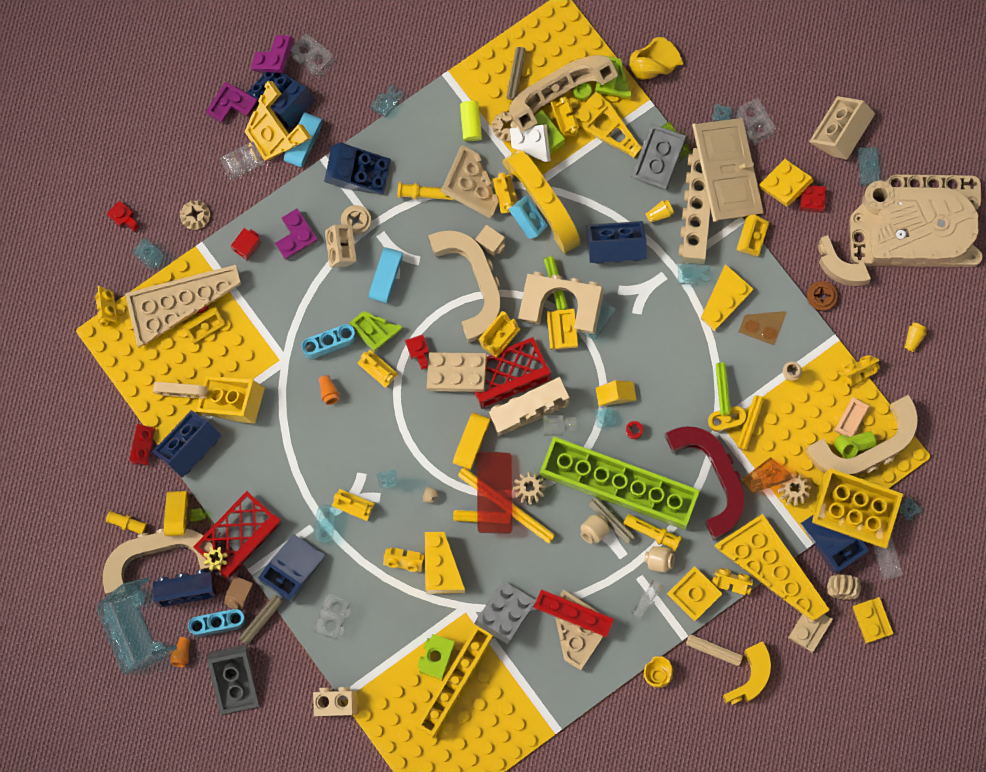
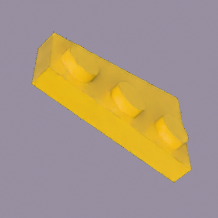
M725 264L704 309L701 320L712 330L716 331L754 289Z

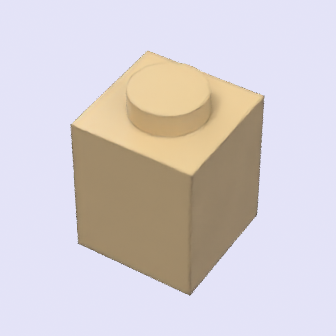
M488 225L483 228L475 239L481 249L492 257H495L497 253L500 254L506 246L504 244L505 237Z

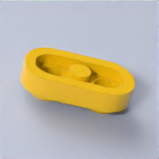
M735 406L730 408V415L722 416L720 411L713 412L708 418V426L715 432L739 427L745 422V411L741 407ZM738 415L739 420H734L732 416ZM714 420H720L721 424L715 425Z

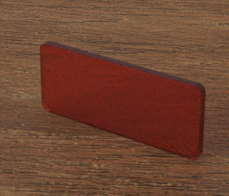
M478 452L477 531L479 533L510 534L513 530L512 456L506 452Z

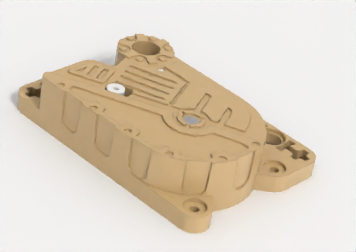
M893 175L886 182L875 181L871 183L865 190L862 204L850 217L851 262L853 264L864 262L865 266H978L982 260V253L973 243L979 230L978 214L976 211L981 205L980 180L976 176ZM912 180H917L920 183V187H911L909 183ZM931 180H935L938 182L939 187L930 188L928 183ZM953 180L957 183L958 187L950 189L947 182ZM891 181H900L901 187H892ZM970 181H972L973 185H976L973 189H970V186L967 185ZM873 197H881L884 202H877ZM857 233L862 234L864 241L856 242L854 235ZM858 247H861L860 254L864 256L861 260L854 257L858 252Z

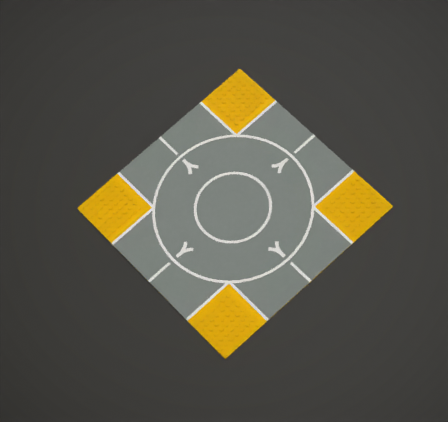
M549 0L345 142V144L391 159L383 195L341 188L325 183L324 179L329 153L132 290L136 291L236 265L241 285L209 304L207 310L213 306L217 308L226 324L193 344L182 325L201 314L195 313L143 347L138 348L125 295L115 302L117 323L109 321L106 326H101L98 323L97 314L76 330L79 337L141 423L155 428L153 439L157 445L191 410L197 413L196 408L199 398L154 394L153 386L155 382L203 386L205 376L253 379L265 387L255 424L236 422L197 413L207 420L222 436L182 480L214 524L246 491L281 520V525L248 558L244 566L269 600L274 595H278L283 600V603L277 609L278 613L332 688L338 691V687H350V691H357V714L353 715V717L393 772H506L643 671L645 665L653 657L666 654L689 637V635L696 632L744 596L732 592L733 584L729 585L728 590L716 587L723 594L694 622L667 595L694 566L711 583L713 576L717 577L714 575L715 569L725 568L730 570L732 574L739 575V573L749 575L750 579H753V585H748L751 587V590L761 584L760 581L714 547L715 544L763 514L793 558H796L813 545V542L800 523L814 514L824 473L813 465L805 450L808 446L824 439L836 456L844 458L834 446L836 438L841 436L834 432L852 397L869 405L854 435L872 431L877 446L891 439L897 432V422L889 408L890 403L869 377L864 378L863 374L860 373L861 381L851 386L844 384L843 379L845 377L838 374V372L843 370V367L848 364L857 363L819 313L808 303L807 298L767 247L762 244L759 257L737 251L745 223L743 217L714 222L710 208L705 263L681 262L682 256H678L679 245L683 244L684 238H681L680 234L681 226H685L686 221L682 219L683 208H687L684 194L685 190H689V184L686 183V174L691 171V166L687 164L688 155L692 154L686 145L683 147L668 190L632 178L631 176L638 157L633 159L630 155L585 133L580 128L575 133V137L563 136L565 144L550 155L551 161L544 162L528 155L566 209L578 232L580 245L565 255L555 242L554 233L547 219L517 177L512 179L517 201L528 196L548 225L539 236L531 239L523 232L511 212L501 214L499 203L493 216L489 219L455 199L452 201L418 197L416 200H413L411 197L397 198L399 181L402 184L417 183L419 186L442 188L458 150L462 145L479 154L482 160L480 162L482 168L487 172L491 181V189L496 194L492 179L497 178L500 173L509 175L502 161L517 151V149L512 148L511 141L498 139L492 131V121L496 115L502 112H509V107L512 103V100L507 99V91L516 47L526 49L517 96L529 86L578 59L595 55L617 58L572 0ZM624 66L623 70L627 78L629 90L631 91V99L600 94L611 104L640 145L643 146L651 124L674 131ZM587 81L592 87L591 96L595 93L597 81ZM572 88L552 101L560 102V98L567 97L573 109V112L569 114L571 116L589 98L584 101L576 99ZM477 101L479 103L482 140L463 142L460 104L462 102ZM552 101L541 106L533 115L542 110L560 132L553 113ZM602 114L593 123L596 128L602 131H607L612 126V122L606 114ZM502 121L504 124L502 130L505 128L511 129V122L505 123ZM618 128L610 134V137L617 142H622L625 139V135ZM702 167L696 168L698 173H703ZM695 185L694 189L697 191H702L703 187L701 185ZM662 200H668L674 210V214L669 218L650 223L645 213ZM699 203L692 204V207L695 209L702 207ZM359 205L366 208L371 216L369 229L363 234H357L356 236L353 234L356 262L348 267H330L325 230L333 225H341V215L348 207ZM298 209L318 241L285 260L275 245L277 241L290 234L281 218ZM360 215L356 219L351 218L353 220L352 227L356 223L361 224L359 221ZM643 221L647 244V259L640 261L626 260L618 263L613 261L601 264L590 263L586 225ZM697 221L690 222L693 227L700 226ZM488 225L505 237L504 244L506 246L500 254L497 253L495 257H492L484 250L483 253L486 260L490 259L493 266L491 273L493 277H497L500 287H498L500 313L504 311L510 320L515 319L518 327L521 329L507 347L534 337L541 355L551 372L552 380L560 377L569 396L568 407L499 437L490 420L474 465L469 470L554 533L555 537L550 543L544 541L512 516L510 524L453 520L454 510L507 513L462 480L458 474L464 467L453 464L455 453L471 413L474 412L490 418L489 412L492 407L499 404L504 405L510 399L520 397L544 384L484 409L480 408L474 392L427 391L428 368L421 370L417 358L411 360L405 340L423 334L430 353H486L487 356L490 355V353L482 349L479 340L468 344L462 329L461 322L477 316L484 306V299L469 261L457 253H448L435 258L428 235L441 231H457L475 240L483 228ZM243 228L248 231L250 229L254 230L259 235L258 238L261 242L248 261L233 252L230 246ZM695 239L688 241L691 245L698 244V241ZM384 247L403 252L402 261L388 303L368 298ZM546 257H554L558 274L563 277V280L570 281V278L582 280L581 283L589 284V281L597 282L604 289L596 334L577 331L578 348L550 350L547 311L554 312L558 310L553 293L545 301L540 324L523 322L518 319L527 274L540 272L545 274L544 277H548L544 262ZM726 264L754 290L714 331L701 320V316ZM563 290L568 309H574L576 320L578 310L577 298L573 293ZM361 312H368L374 317H381L386 319L388 323L398 324L402 327L399 333L374 352L396 371L398 375L385 388L357 364L365 351L373 350L356 332V339L353 344L315 359H308L304 356L301 347L302 342L309 337L338 326L349 325V322ZM346 331L342 334V337L347 339L351 337L352 333ZM327 338L324 344L331 345L334 340ZM532 344L525 346L522 352L532 355L534 350ZM314 345L307 346L306 351L313 352L316 349V347ZM510 352L506 354L505 360L514 362L517 354ZM429 354L425 355L427 363L429 362ZM520 356L517 364L526 367L529 358ZM491 360L488 362L487 367L496 370L499 361ZM533 360L529 368L537 370L542 368L540 362ZM718 362L726 363L730 408L735 406L741 407L745 411L747 418L754 396L758 395L764 398L747 450L737 448L745 422L739 427L720 432L712 431L708 426L709 416L713 412L720 411L716 376V363ZM788 362H796L802 368L801 376L792 382L787 381L783 375V367ZM502 363L499 371L509 374L512 366ZM515 367L512 376L520 377L525 370ZM486 371L485 380L491 381L494 373ZM324 375L330 376L331 381L340 393V400L332 405H326L321 398L319 378ZM497 375L494 383L504 384L507 378ZM614 380L634 382L637 401L599 407L595 388ZM485 384V391H487L489 385ZM738 415L732 416L734 420H739ZM714 420L715 425L721 424L720 420ZM638 421L642 424L643 433L639 439L632 440L627 437L626 426L629 422ZM633 426L632 429L629 428L633 435H636V432H640V430H637V426ZM686 426L698 427L714 435L722 444L726 454L730 453L734 462L732 464L734 471L738 470L742 481L740 483L744 492V508L741 517L728 534L713 541L705 522L707 519L717 516L724 511L727 506L725 492L704 452L696 448H686L672 454L665 439V433L673 429ZM914 435L908 446L894 457V461L887 465L881 463L877 466V470L869 474L864 472L855 477L889 489L930 458V454ZM554 436L696 488L700 492L686 530L599 499L623 524L630 513L661 530L666 528L669 533L682 536L676 552H673L670 548L675 556L673 568L664 573L649 570L648 564L644 561L645 553L649 552L653 546L669 547L663 544L658 545L655 539L631 527L626 526L635 535V538L629 544H626L610 526L609 533L599 543L590 544L581 537V525L589 516H599L589 506V502L595 498L594 496L543 478L544 482L541 485L546 486V490L542 491L545 494L544 497L538 496V503L532 499V505H529L528 499L521 503L522 497H515L517 492L513 491V487L518 486L514 483L515 479L521 480L520 474H523L526 478L529 471L531 472V477L537 473V480L542 478L540 477V470ZM865 450V451H862V452H858L856 456H858V455H860V454H862V453H864V452H866V451H868V450ZM791 473H795V478L802 474V481L804 479L809 480L806 485L811 486V490L807 491L810 496L805 498L804 504L798 500L797 506H794L793 501L787 505V498L784 500L780 499L784 493H778V489L783 488L779 485V482L784 481L783 477L785 475L791 479ZM533 485L525 486L527 492L533 491ZM426 487L436 490L438 496L435 502H422ZM792 487L790 491H791V492H793V491H796V492H797V491H798V487H795V488ZM342 489L375 503L368 520H362L332 507L335 493ZM246 498L241 503V509L252 510L253 502ZM264 512L255 513L256 523H263L269 518ZM239 513L230 514L228 524H239ZM242 513V523H254L253 513ZM254 526L242 527V537H251L254 533ZM226 527L218 528L224 538H226ZM228 527L229 537H240V527ZM425 532H445L465 588V593L426 594L425 556L422 563V572L390 568L383 565L386 548L403 549V556L407 555V551L420 552L421 555H425ZM295 534L323 553L325 557L293 603H290L261 583L258 577L276 553ZM240 540L229 541V545L234 551L240 548ZM502 581L507 582L537 600L541 589L557 596L564 589L599 613L614 619L607 638H602L583 669L579 671L564 661L555 617L532 608L508 644L494 636L435 738L432 739L416 729V725L443 682L420 674V668H417L420 657H424L427 650L424 649L427 638L431 639L432 634L455 641V646L444 675L445 678L476 625L474 623ZM434 652L430 655V659L433 662H437L441 659V655L438 652ZM343 696L341 700L347 706L348 698Z

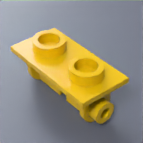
M562 97L560 102L552 101L553 113L562 136L575 137L579 125L575 115L569 116L573 112L570 100L567 97Z
M500 173L497 178L492 180L499 200L501 214L509 213V208L518 201L511 174L505 175V173Z
M98 286V292L95 296L97 309L100 310L98 311V323L101 326H106L109 321L117 323L114 292Z
M371 350L365 351L357 363L385 388L398 375L396 371Z
M870 355L860 358L859 362L844 366L843 370L839 371L838 374L845 377L843 382L846 386H851L862 380L860 373L863 374L864 378L877 373L880 369L877 363L879 359Z
M339 489L333 498L332 507L367 521L375 503Z
M386 548L383 565L390 568L406 569L411 572H422V563L425 555H421L420 552L407 551V555L403 556V549Z
M725 568L715 569L714 575L717 577L713 576L712 584L715 587L728 590L729 585L733 584L732 592L742 595L750 594L751 587L748 585H753V579H750L749 575L739 573V575L732 574L730 570Z

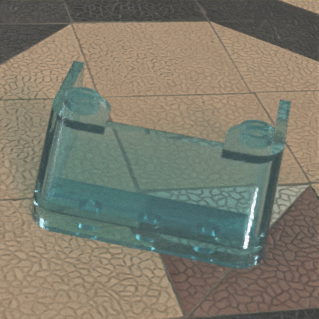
M149 577L123 583L102 599L97 606L99 617L119 667L125 674L135 672L161 661L178 649L176 645L165 648L160 641L152 642L139 610L145 599L141 587L150 581Z

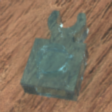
M391 85L388 88L387 94L381 93L370 105L371 109L386 118L397 106V101L395 100H399L402 97V90L393 93L395 88L394 85Z
M678 264V285L697 284V279H701L704 282L710 281L711 276L703 275V272L710 271V266H703L701 269H697V264Z

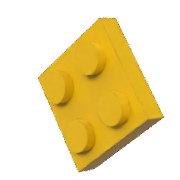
M784 159L759 185L763 191L786 207H789L813 182V179Z
M695 566L667 593L694 622L723 594Z

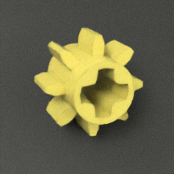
M210 547L209 554L204 553V556L208 558V560L204 561V565L209 564L210 571L213 568L221 571L220 567L222 564L227 565V562L223 560V558L227 557V554L220 553L221 547L217 550H213ZM217 555L220 561L216 560L213 563L211 557L215 558Z

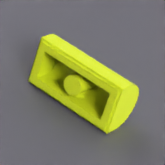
M477 101L462 102L460 104L463 142L482 140L479 103Z

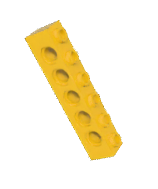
M477 625L475 626L416 725L417 730L432 739L435 738L493 640V635Z

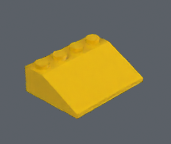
M829 468L824 473L812 523L886 549L903 494Z

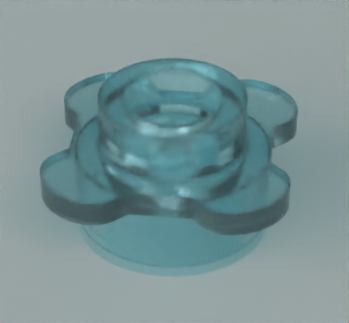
M715 104L714 114L711 116L712 120H730L729 113L732 112V108Z
M610 407L594 412L598 428L615 424V419L612 417L613 410Z
M906 498L905 503L900 505L898 512L902 513L907 521H911L913 516L921 511L920 506H917L912 498Z

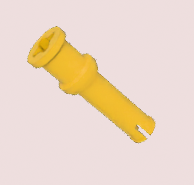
M401 181L398 182L397 198L411 197L413 200H416L418 197L454 201L453 198L440 192L442 188L419 186L417 183L402 184Z
M630 513L624 521V525L655 539L658 545L663 544L671 548L673 552H676L682 540V536L671 534L666 528L661 530Z

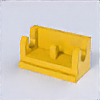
M502 311L479 338L482 349L497 358L521 330L516 320H510L507 313Z

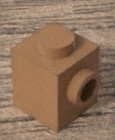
M234 576L226 593L224 604L231 609L242 611L251 593L253 583Z

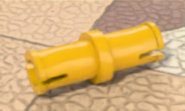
M111 510L106 518L107 523L122 527V530L126 531L128 529L139 534L144 533L147 523L132 519L129 515L123 516Z

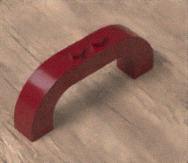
M679 427L666 432L665 439L672 454L686 448H696L707 455L725 492L727 506L719 515L707 519L705 524L713 541L725 536L736 526L744 508V492L740 483L742 479L738 470L734 471L732 464L734 462L730 453L726 454L722 444L714 435L698 427Z

